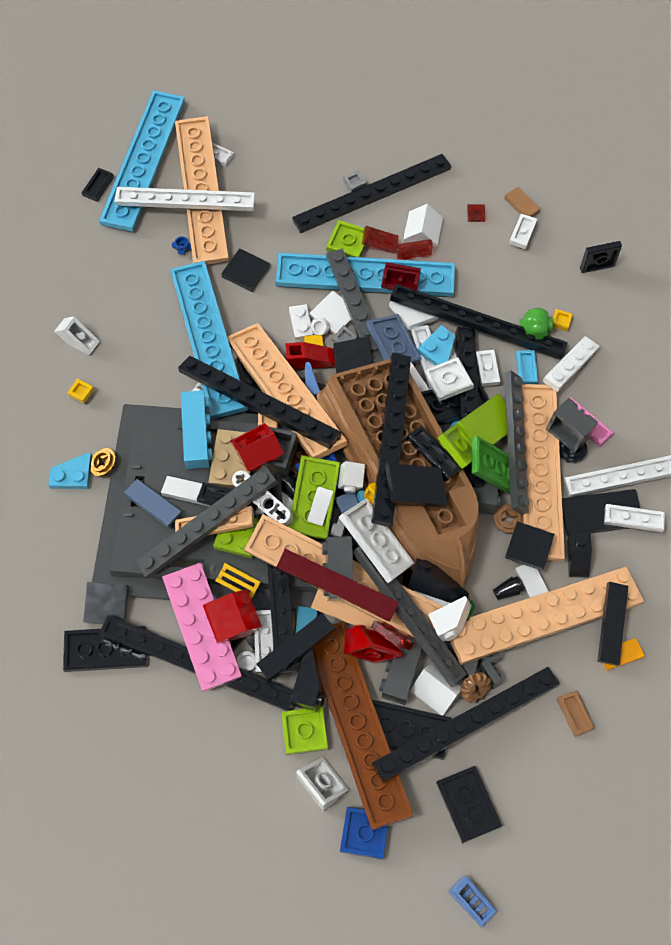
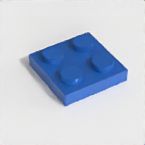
M347 807L340 852L383 860L388 826L372 831L365 810Z

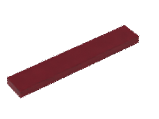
M286 548L276 566L277 569L389 622L399 603Z

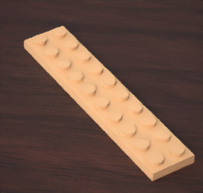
M208 116L175 121L184 190L219 191ZM186 208L193 263L205 261L207 265L229 261L222 210Z
M259 323L227 336L229 346L263 393L339 430ZM297 433L298 442L308 456L320 459L347 446V440L342 433L331 449Z
M523 384L526 472L529 498V513L523 515V523L554 533V539L546 561H564L559 440L546 430L554 411L557 409V394L548 385Z
M264 514L244 549L245 552L274 567L277 566L285 548L321 566L323 563H326V555H322L321 543ZM353 560L354 581L381 593L361 564ZM402 585L434 629L428 614L444 606ZM342 601L414 638L396 612H394L389 622L351 603Z
M626 566L470 617L469 621L465 622L462 632L457 634L455 639L451 640V644L460 664L463 665L603 618L608 582L629 586L626 610L642 605L644 599Z

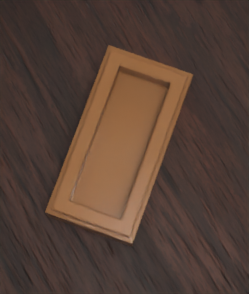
M519 187L505 195L504 199L519 214L533 217L540 213V208Z
M577 690L557 698L574 737L595 729Z

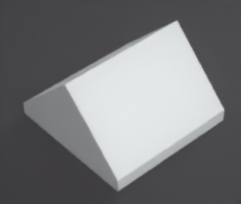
M428 204L409 211L403 241L437 247L443 216Z
M431 662L423 669L410 692L437 714L444 716L461 694L460 689L463 681L460 680L451 687L434 663Z
M324 757L298 769L296 772L297 779L323 812L349 791Z

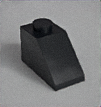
M570 532L567 539L569 577L589 578L592 554L591 532Z

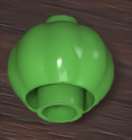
M532 308L525 313L523 319H520L519 326L524 327L527 335L531 334L535 336V339H543V336L548 335V331H553V317H548V312L542 308Z

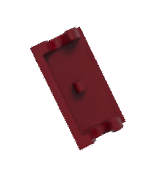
M386 262L381 288L393 290L395 285L399 284L417 291L421 268Z

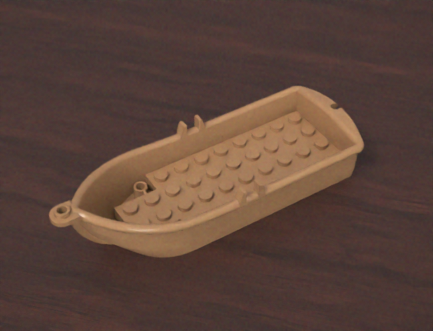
M391 359L333 374L327 381L324 389L319 391L316 396L318 403L347 440V446L341 448L347 461L365 464L362 488L364 491H366L369 484L376 483ZM410 373L400 464L432 467L406 439L408 434L421 425L439 444L438 437L443 433ZM461 468L457 474L447 481L443 479L447 506L431 507L395 504L393 525L388 528L414 563L418 558L437 565L466 590L465 584L470 575L475 556L479 511L475 491ZM413 564L411 567H409V569H410L411 571H413V568H414V565H415V564Z

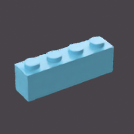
M204 390L181 392L183 449L186 469L209 468V460L213 459L212 448L208 449V443H212L211 431H207V426H210V414H206V409H209V398L205 397Z

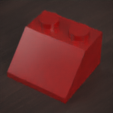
M265 423L230 440L247 471H255L261 468L262 464L268 461L273 462L280 455L284 454L275 433Z
M248 589L229 593L203 605L217 644L248 637L262 628Z
M354 625L353 628L345 630L344 654L374 664L402 657V652L391 637L382 634L379 630L366 629L365 625Z

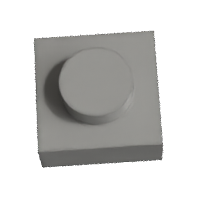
M359 171L343 177V181L350 192L367 184Z
M343 325L334 335L332 341L338 343L356 339L357 335Z
M338 519L337 524L334 523L332 526L331 535L334 537H344L346 527L340 519Z

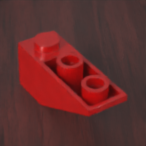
M307 342L285 343L286 360L293 370L305 369L307 362L311 364L312 369L336 367L334 348Z

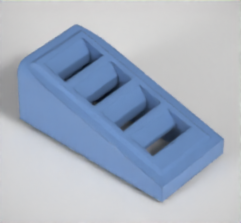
M307 362L305 365V386L317 400L316 396L320 389L312 366Z
M461 877L448 891L480 927H483L497 912L468 877ZM466 886L467 889L460 895L459 892ZM473 893L474 896L466 902L465 899ZM479 899L481 902L473 910L471 907ZM485 906L487 910L479 917L477 914Z

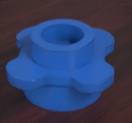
M180 236L172 243V248H175L179 255H183L187 250H191V243H189L186 237Z

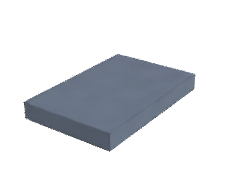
M399 314L372 319L366 322V326L383 360L391 359L392 353L410 356L412 364L420 362L422 358Z

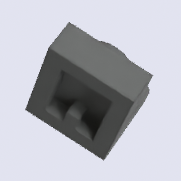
M499 654L484 657L479 667L480 672L485 673L490 678L492 690L498 687L502 681L500 671L497 667H493L500 659Z

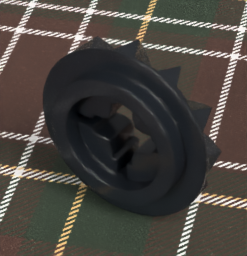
M559 441L560 458L565 459L566 462L576 463L577 461H582L587 454L586 442L575 454H569V449Z

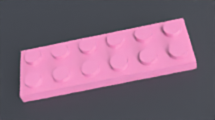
M201 563L162 576L202 692L242 678L230 642L226 641L217 644L204 611L203 605L213 601L214 598Z

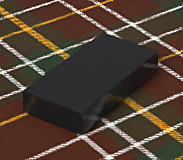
M98 168L81 192L82 196L98 202L114 178L113 173Z

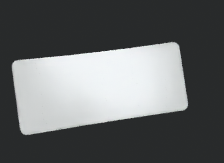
M322 487L317 488L307 519L308 522L320 526L323 525L333 491Z

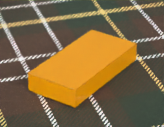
M637 638L622 642L620 665L613 666L603 663L606 671L645 657Z

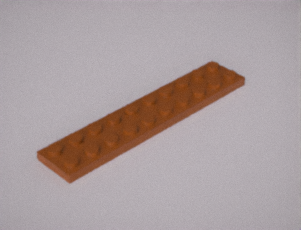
M344 621L332 624L336 631L314 648L322 687L370 828L374 831L413 817V813L399 775L382 783L372 766L374 761L391 752L356 657L343 653L346 627Z

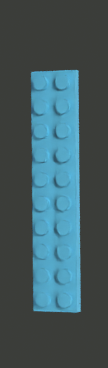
M152 91L100 217V225L131 232L134 231L143 207L116 205L117 187L151 188L175 128V121L178 120L185 103L184 96Z
M278 253L276 286L339 290L326 255ZM347 257L360 291L392 293L393 290L381 288L385 263L389 262L421 268L417 291L432 296L453 297L455 263Z
M205 261L170 269L194 358L239 380ZM202 384L205 397L209 398V412L212 420L248 410V407Z

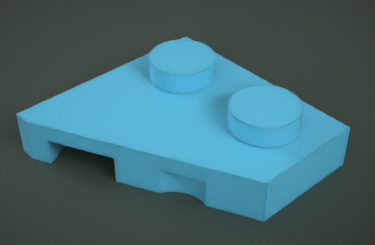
M441 325L417 348V351L435 366L447 362L450 358L455 335Z
M91 453L83 454L50 469L49 488L88 489Z

